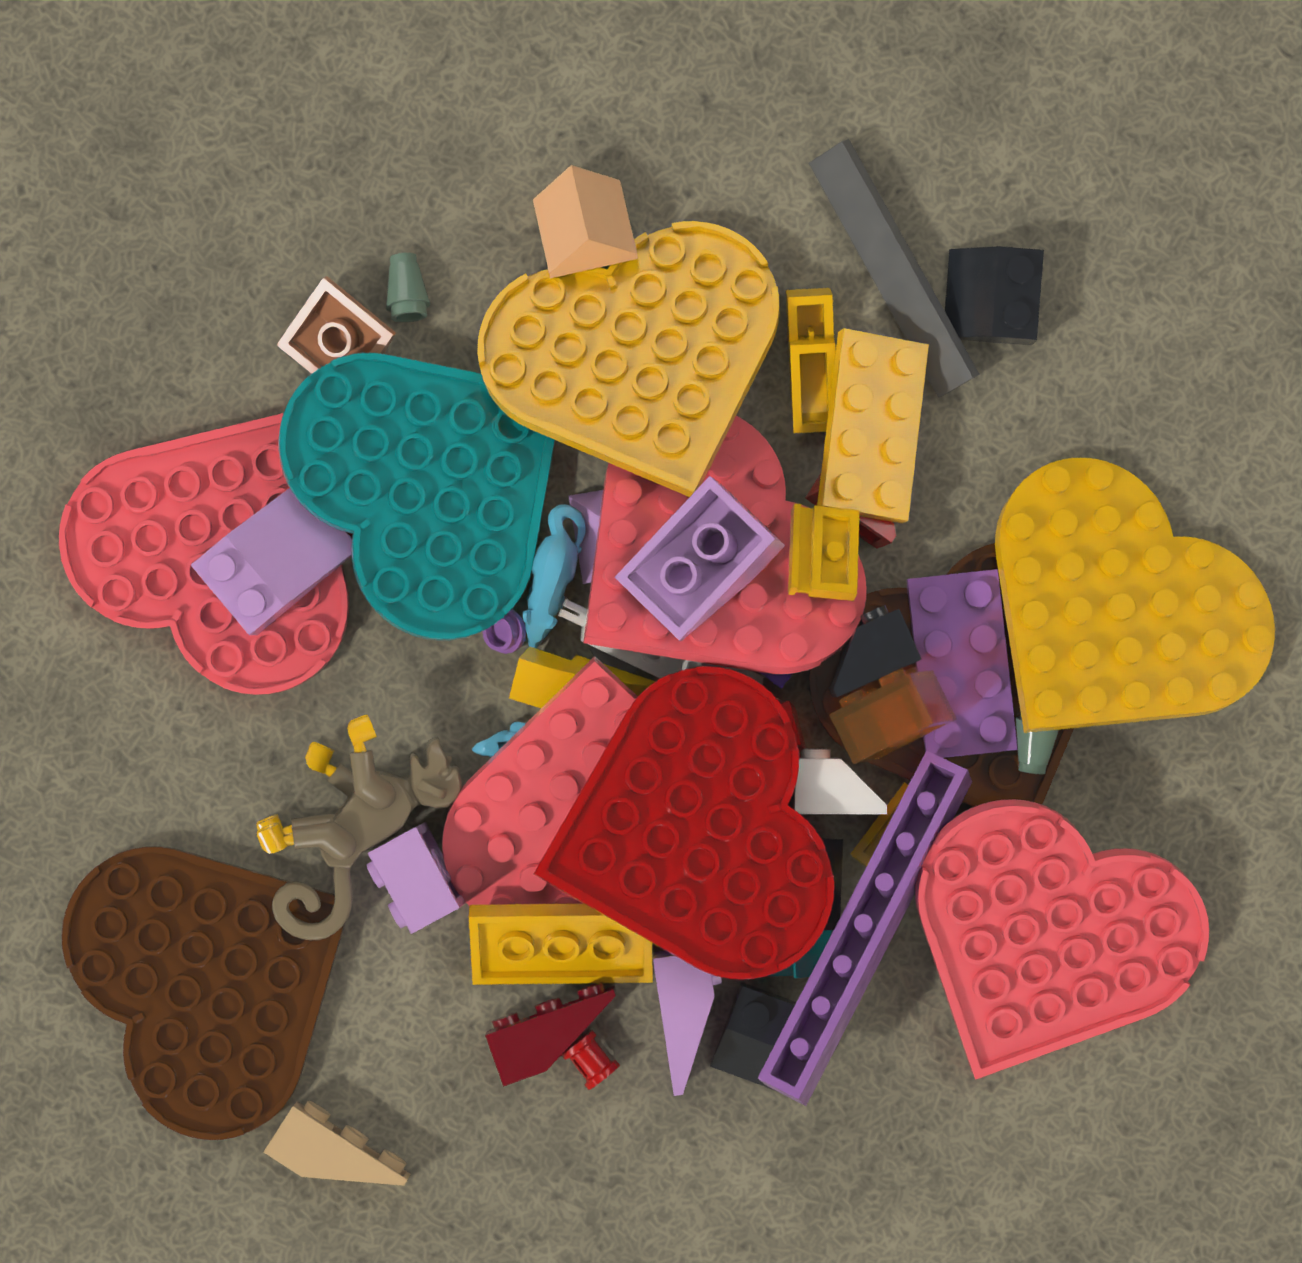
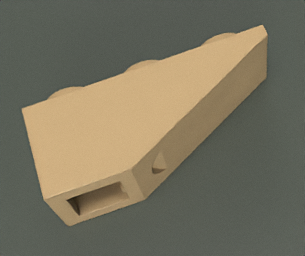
M298 1101L293 1105L264 1150L265 1154L301 1177L404 1186L411 1175L404 1170L407 1163L399 1156L386 1149L380 1155L366 1146L369 1139L363 1133L349 1125H346L341 1130L327 1121L330 1113L312 1101H307L305 1106Z

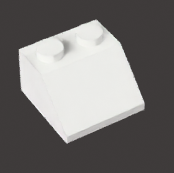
M803 749L801 751L797 783L791 797V808L799 814H887V805L842 759L831 758V749Z

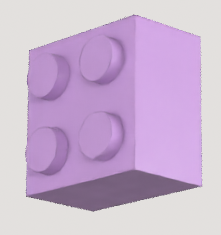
M426 822L368 852L371 862L366 865L373 881L378 888L385 885L393 902L388 904V907L395 922L400 928L407 926L411 934L459 909L466 903L462 895L458 894L451 883V877L445 868L443 853Z

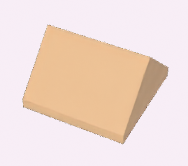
M571 165L533 199L550 278L638 259L620 180Z

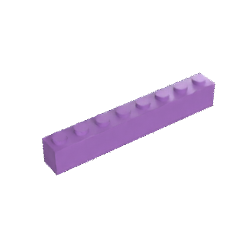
M926 750L758 1076V1079L766 1086L804 1106L807 1105L915 894L917 877L937 833L953 820L972 783L967 769Z

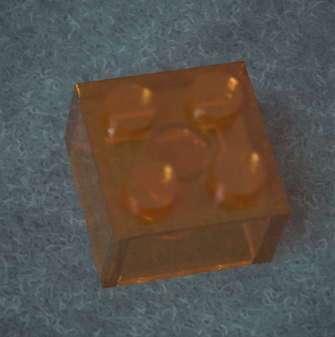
M916 667L906 671L902 668L878 680L881 685L879 689L876 687L867 691L861 689L839 700L842 708L829 714L853 764L880 759L957 720L934 671L918 672Z

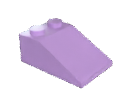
M709 476L624 566L615 578L679 641H682L749 584L785 545L721 483Z
M289 488L228 533L192 563L191 566L249 635L257 636L352 556V538L347 532L331 527L312 515L301 505Z
M667 951L653 952L674 1096L683 1095L715 997L713 985L722 984L721 977L705 973Z

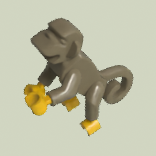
M368 715L351 720L347 727L349 737L354 746V752L350 753L352 771L341 763L337 767L329 764L334 753L333 749L317 742L310 744L305 756L308 767L314 771L326 774L328 776L327 781L345 794L347 799L334 815L324 814L291 819L292 824L285 827L282 826L278 814L264 818L256 824L257 837L262 849L270 854L279 852L291 845L295 846V850L311 847L320 848L321 855L327 865L334 867L335 900L331 913L322 921L315 923L301 921L290 911L289 904L294 899L302 900L306 910L316 912L321 906L320 898L317 892L306 883L299 881L287 882L278 889L272 901L274 917L285 931L292 936L305 940H321L335 934L344 925L352 907L350 868L358 856L402 828L412 809L417 805L448 808L453 804L462 790L460 769L455 764L450 765L452 756L445 754L440 744V739L437 736L430 739L426 744L425 763L422 764L416 753L411 752L409 756L410 772L406 777L383 771H375L373 750H366L363 743L377 737Z

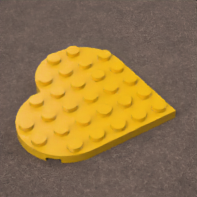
M681 221L671 223L672 227L658 230L649 235L645 232L636 237L634 242L638 259L612 264L608 269L599 267L550 278L548 269L529 276L525 273L508 284L493 300L483 318L479 330L477 348L484 384L499 408L511 419L535 432L690 497L703 483L776 335L780 314L778 286H776L775 279L768 267V262L762 253L746 238L728 228L707 222Z
M1062 459L1042 466L1031 473L1019 484L1004 504L996 527L995 551L1024 733L1210 714L1230 706L1245 696L1261 679L1270 662L1275 640L1274 615L1262 583L1245 562L1226 548L1199 538L1173 537L1170 522L1161 503L1148 486L1135 475L1118 465L1099 459Z

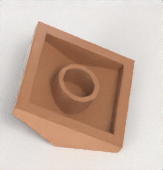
M326 276L321 280L279 340L277 346L312 374L339 357L358 353L385 354L396 332Z

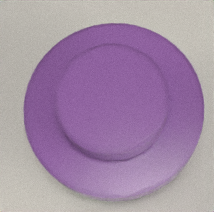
M511 609L497 623L483 631V638L491 649L504 654L512 653L519 650L525 642V624L520 615Z

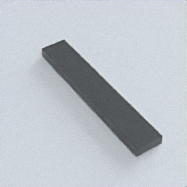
M849 139L841 141L809 162L811 169L904 337L908 341L929 344L926 376L938 398L980 375Z

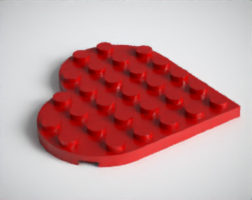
M711 666L690 668L668 674L651 684L636 698L624 715L533 875L705 973L727 979L743 980L765 977L797 962L812 948L822 934L828 922L834 899V875H832L830 861L825 850L826 847L813 826L801 814L788 806L797 783L799 749L787 712L776 697L754 679L731 669Z

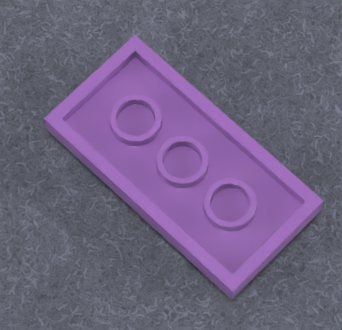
M998 569L907 579L912 636L922 658L915 662L925 752L927 750L939 757L945 758L1018 750Z

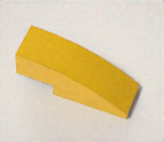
M830 288L785 290L793 433L826 432L836 353L833 295Z
M529 646L519 657L509 699L542 708L591 659L575 655L572 660H568ZM604 664L637 696L656 682Z

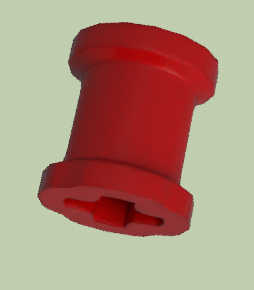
M593 1030L588 1031L575 1041L561 1055L564 1060L570 1059L586 1079L584 1085L588 1090L597 1086L620 1066L616 1060L611 1061L595 1041L596 1033Z

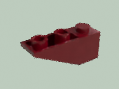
M602 982L592 984L577 991L579 999L562 1004L560 997L535 1005L537 1014L519 1019L518 1013L515 1012L493 1020L494 1029L487 1031L485 1037L503 1087L546 1072L616 996L615 987L612 986L605 989Z

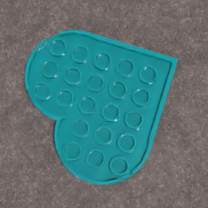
M358 353L330 361V363L319 368L301 382L286 406L279 428L278 452L283 475L294 496L312 515L331 527L353 533L351 545L352 563L357 582L369 604L384 620L399 630L415 637L437 641L457 640L473 636L493 626L515 606L523 594L533 566L554 439L517 423L505 414L490 396L481 373L387 354Z

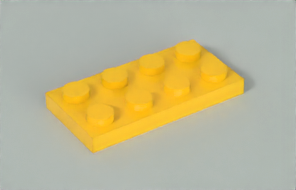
M846 328L838 331L817 506L859 510V516L897 523H905L909 520L929 344Z
M584 903L469 905L473 985L582 984L600 982L653 983L652 943Z

